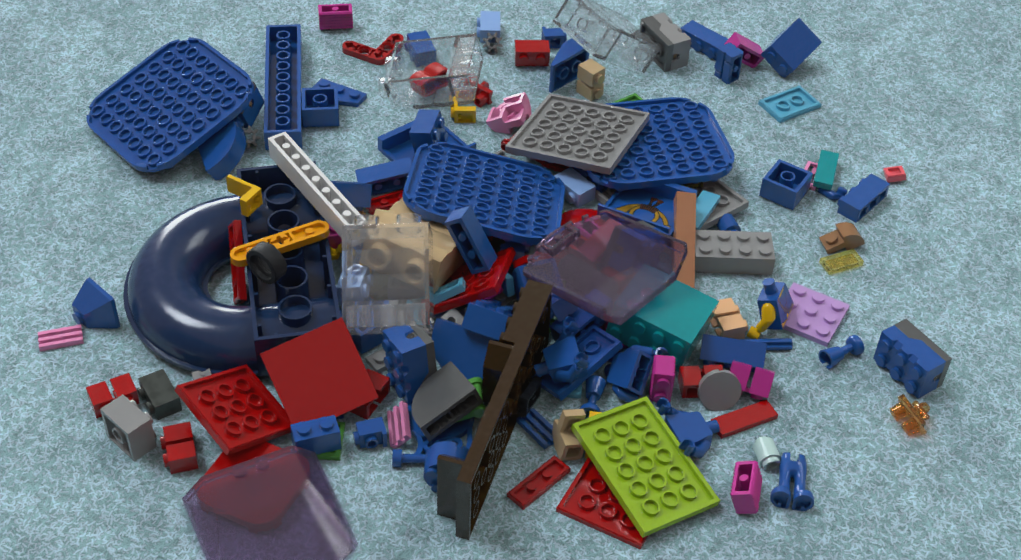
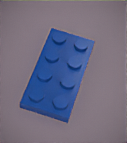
M591 325L576 338L581 352L588 356V367L586 368L588 376L575 379L572 383L562 382L556 384L549 373L539 377L542 378L541 388L562 401L622 349V342L596 325Z

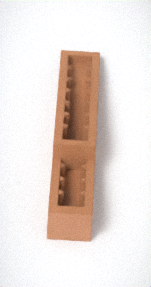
M677 191L674 198V233L672 236L673 278L695 288L696 193Z

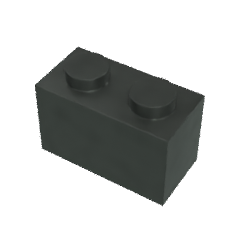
M164 369L138 378L140 387L137 388L141 400L146 399L145 406L149 415L154 414L156 419L160 420L182 411L180 397L174 391L175 388Z

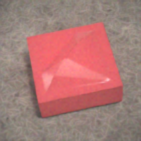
M902 166L883 168L888 183L906 180V173Z

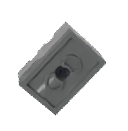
M664 12L642 18L638 46L664 72L687 66L691 38L686 33H682L681 28L673 24L672 20Z

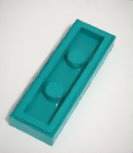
M821 149L813 182L814 187L827 190L832 189L839 153Z

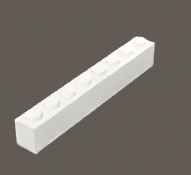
M286 132L269 137L268 145L271 159L349 247L363 242L367 230V221Z

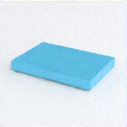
M800 85L761 99L758 102L779 123L821 108V103Z

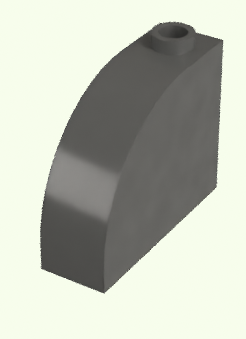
M450 361L421 384L413 398L412 416L423 435L430 442L481 405L483 400L476 388Z

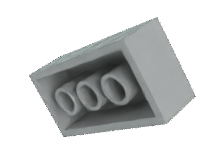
M696 230V273L772 275L776 259L771 232Z

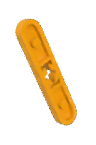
M316 220L237 246L230 251L231 263L238 267L247 266V252L262 241L272 244L282 254L324 240L330 233L329 224L323 220Z

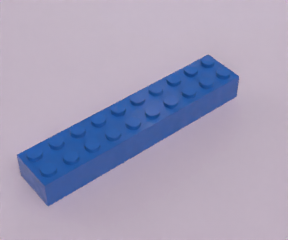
M301 24L266 25L265 150H269L268 138L282 132H286L303 149Z

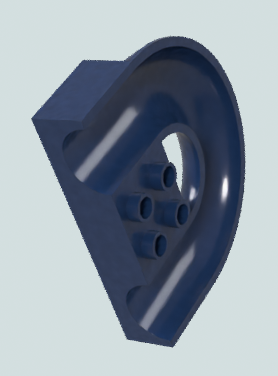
M278 165L236 169L237 178L260 187L262 191L263 204L249 217L241 214V197L237 195L224 196L197 204L175 215L161 225L147 239L136 255L124 283V308L134 333L146 347L162 359L193 372H203L210 369L211 375L246 364L256 376L269 375L260 356L261 353L341 318L328 237L324 240L282 253L287 264V272L273 284H267L259 280L247 265L250 306L222 304L213 300L208 292V283L211 276L218 268L231 261L228 226L234 220H241L243 244L316 220L325 221L322 215Z

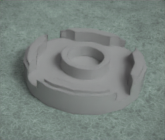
M712 370L703 376L698 385L699 399L706 408L713 411H724L733 407L738 402L742 393L739 380L729 370Z

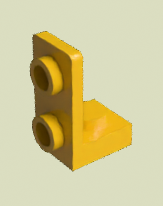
M454 90V96H450L451 118H454V123H476V106H458L457 90Z
M230 174L226 177L228 191L241 197V214L249 217L263 204L261 188Z

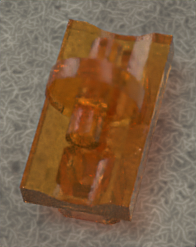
M904 394L900 395L898 403L890 408L892 416H894L896 421L907 416L909 420L903 422L901 426L908 436L917 432L921 435L927 433L924 428L926 425L924 420L930 418L927 414L930 410L928 403L923 402L919 404L916 400L911 404Z

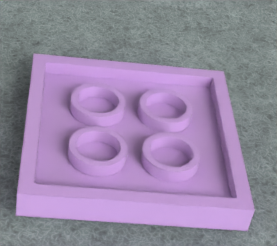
M793 282L789 293L794 305L783 329L827 347L849 310L850 305Z

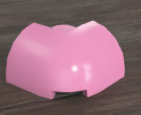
M525 92L503 99L504 102L497 108L492 107L486 123L493 131L511 134L514 127L522 126L531 116V105Z

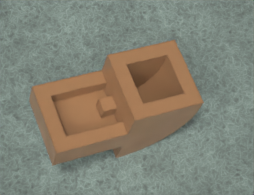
M849 222L835 224L836 230L819 237L827 254L834 253L843 248L852 250L865 244L855 225Z

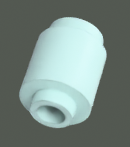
M766 436L757 438L752 448L759 465L763 466L764 470H769L770 467L772 469L778 468L781 456L774 440Z

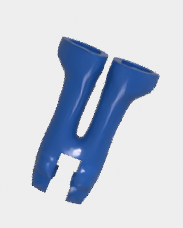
M790 452L782 454L779 464V484L772 489L770 494V501L774 506L785 509L789 508L791 503V478L794 479L792 510L807 511L814 506V496L805 487L807 463L804 455L799 454L797 461H792L790 459Z

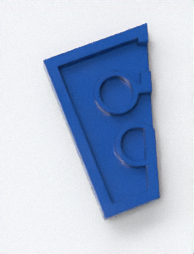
M322 78L312 87H338L339 105L359 107L367 98V93Z

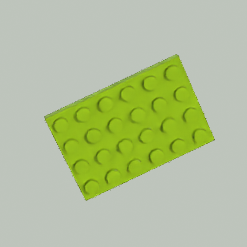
M647 396L572 424V432L642 538L719 505L720 499L689 456H685V450L679 449L680 442Z

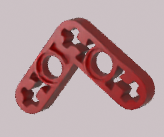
M398 33L391 34L377 49L355 41H345L342 44V52L375 65H383L403 46L404 37Z

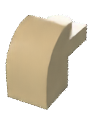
M584 409L562 410L560 419H554L552 429L553 443L561 461L582 458L584 449L572 432L571 426L573 423L585 419Z

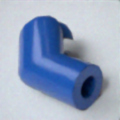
M838 187L837 191L819 188L818 193L830 200H839L841 196L847 194V189Z

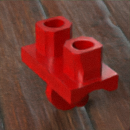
M470 79L465 80L464 88L461 90L462 99L468 100L474 97V104L478 107L492 103L493 91L489 89L488 82L483 81L481 84H478Z

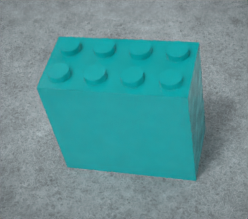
M645 264L614 305L605 332L614 336L628 347L642 345L652 347L653 350L664 347L669 354L661 355L674 356L676 358L675 371L679 373L680 366L686 364L701 341L702 335L708 330L719 301Z

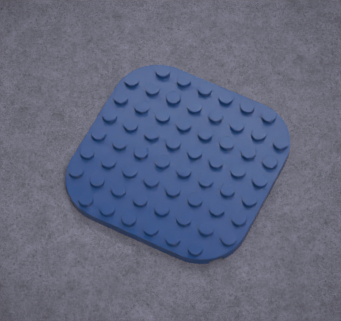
M188 37V40L182 41L177 39L160 47L102 91L90 104L89 115H86V119L93 133L134 169L142 172L161 171L174 167L176 163L188 156L242 111L246 110L254 94V85L249 75L243 69L205 41L193 37Z
M668 97L605 103L607 105L650 113V120L610 175L590 170L586 172L593 182L617 191L659 187L670 183L680 185L707 181L715 182L730 173L734 166L735 156L714 114L701 102L697 104L688 98Z
M435 142V144L430 146L426 143L417 148L402 197L407 207L420 215L423 220L435 221L445 225L444 222L453 210L471 206L487 237L493 236L507 242L513 241L530 247L532 245L550 243L557 238L561 227L565 186L560 178L555 179L551 171L541 166L454 143Z

